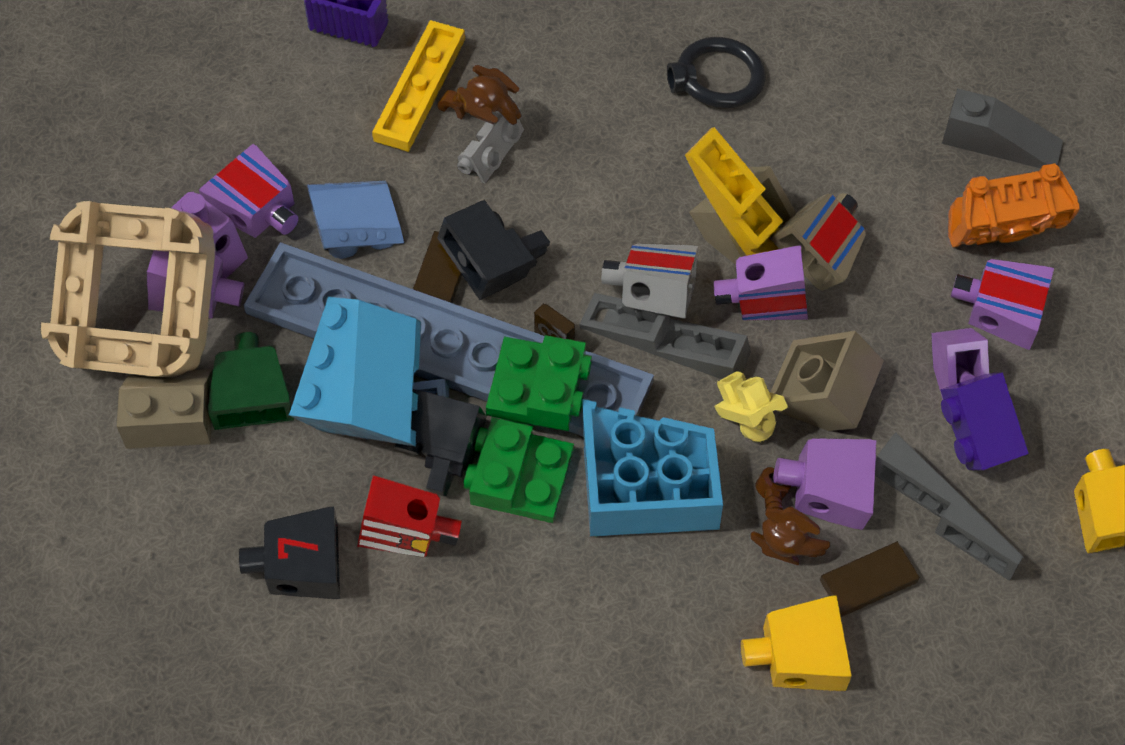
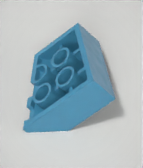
M328 297L289 415L320 431L416 446V431L411 429L412 411L417 410L418 395L413 393V376L419 369L421 321L361 300Z
M582 399L584 460L590 536L720 530L723 500L713 428L664 417L658 421L636 416L634 410L619 408V411L597 407V402Z

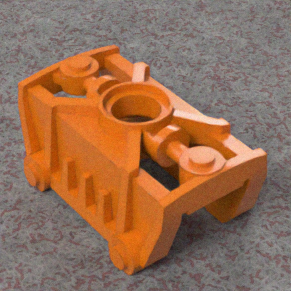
M1055 163L1043 165L1036 172L988 180L984 176L975 177L965 187L963 197L956 198L950 206L948 237L952 247L956 248L962 244L972 245L976 243V245H983L996 241L1010 243L1025 239L1031 235L1040 234L1046 228H1064L1075 218L1080 210L1078 199L1065 175Z

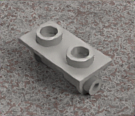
M498 111L492 112L498 118V121L495 124L486 122L476 136L480 142L471 141L465 151L458 156V169L464 174H470L472 170L475 171L483 183H486L492 173L499 168L505 155L514 143L520 139L524 131L519 119H517L516 125H511Z

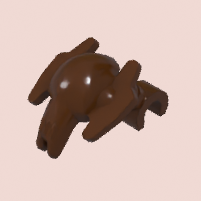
M475 65L472 68L479 76L469 80L466 89L460 87L457 89V92L448 90L437 105L438 109L443 112L448 107L453 108L457 118L461 120L466 112L491 124H495L498 121V118L492 114L495 111L501 113L511 125H516L517 119L522 117L519 108L508 95V91L516 94L519 91V87L499 69H488L480 65Z
M765 468L756 481L755 487L757 492L765 499V515L768 519L762 523L763 535L753 531L751 532V540L762 548L764 555L794 565H799V559L796 555L807 557L825 555L826 550L830 547V542L811 538L807 534V532L815 535L820 534V527L808 516L791 506L783 510L782 500L791 486L774 484L770 480L774 475V468Z

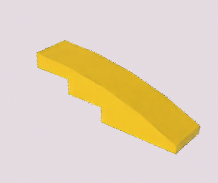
M715 127L711 128L685 154L702 190L726 228L747 256L778 250L779 248L769 238L779 229L778 226L783 221L762 197L761 194L766 188Z

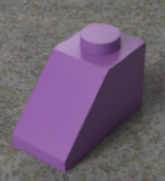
M972 328L932 333L933 368L939 389L989 374L988 340Z

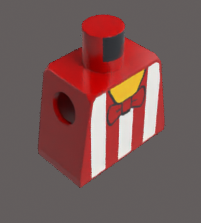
M373 476L357 547L426 557L431 541L457 545L462 520L437 515L440 497L437 494Z

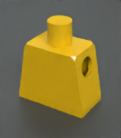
M1099 449L1085 457L1090 472L1082 475L1074 489L1087 553L1125 546V465L1116 467L1110 450Z
M829 596L772 611L766 615L763 627L765 637L741 640V655L744 667L769 664L773 687L846 691L852 675L837 596Z

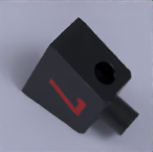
M334 506L267 521L264 524V546L239 548L240 573L264 572L269 594L340 599L339 536Z

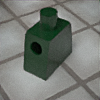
M242 332L234 337L235 350L219 352L214 360L208 412L214 430L294 420V417L289 415L291 403L275 347H260L259 336L256 333Z

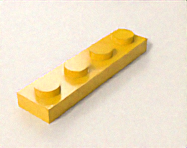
M429 21L372 131L374 142L407 152L410 151L465 41V30L436 21Z

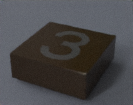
M544 303L534 312L535 333L575 341V324Z

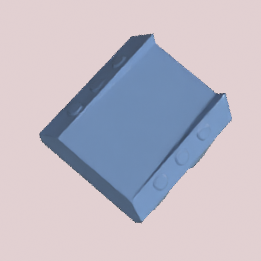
M386 181L307 185L323 249L328 250L335 258L351 257L357 252L359 247L371 246L381 250L389 248L393 244L404 243L401 227Z

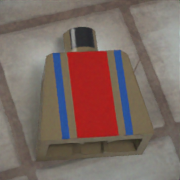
M827 193L805 205L773 233L769 239L779 249L801 246L804 276L816 288L824 291L846 280L866 233L863 226L853 217L858 209L857 201L848 194L842 193L835 198L832 194Z

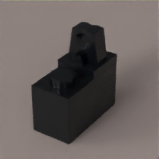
M485 199L444 217L437 237L479 300L491 296L527 277L529 270L536 266V259L543 256L550 245V241L542 230L522 238L513 228L505 230L502 218L497 212L492 211Z
M413 389V393L418 395L417 410L412 411L411 429L416 431V446L395 443L394 448L416 456L419 455L421 449L422 453L426 456L424 467L431 469L426 489L431 493L447 496L454 476L462 477L464 471H467L468 465L473 464L476 454L477 435L481 427L484 428L487 416L478 405Z

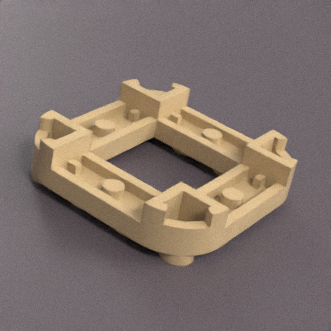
M92 201L76 203L77 207L64 217L60 225H53L50 234V240L59 241L51 321L50 323L41 322L42 339H48L53 352L61 360L60 364L71 368L153 377H175L187 371L195 370L200 364L207 337L215 259L212 227L194 214L172 208L104 204ZM104 246L169 252L161 335L95 328Z

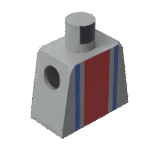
M632 245L626 262L604 260L601 282L607 285L623 286L622 303L626 307L686 318L696 282L698 246Z

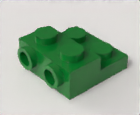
M547 335L544 336L543 343L504 336L486 404V416L569 431L572 416L580 417L584 392L578 391L580 381H588L592 365V356L586 355V343Z
M492 417L489 428L481 427L477 435L475 452L481 453L478 464H469L466 471L464 489L469 490L470 504L554 523L574 451V443L534 435L533 426Z

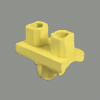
M734 372L717 382L724 401L714 407L721 418L739 423L742 434L749 440L757 442L767 440L774 432L776 425L775 415L772 411H783L788 408L784 396L770 393L763 378L753 377L746 380L744 373Z

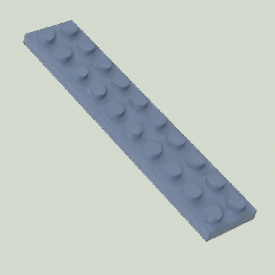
M281 242L244 304L246 314L311 338H315L328 297L361 300L416 318L421 321L419 369L414 375L429 381L445 379L449 388L484 401L488 400L504 336L543 343L544 340L543 335ZM586 351V355L592 356V365L588 381L581 380L578 391L584 392V399L597 402V407L619 411V408L634 410L635 415L639 416L652 387L654 375ZM582 410L580 417L572 416L569 432L583 436Z

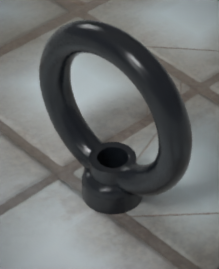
M708 37L695 41L683 50L678 62L668 63L667 81L671 93L686 91L695 100L717 108H734L749 103L760 94L766 80L764 64L756 52L744 43L726 37ZM709 52L732 54L740 58L748 66L751 73L750 82L743 89L731 93L709 90L697 82V74L693 62L702 54Z

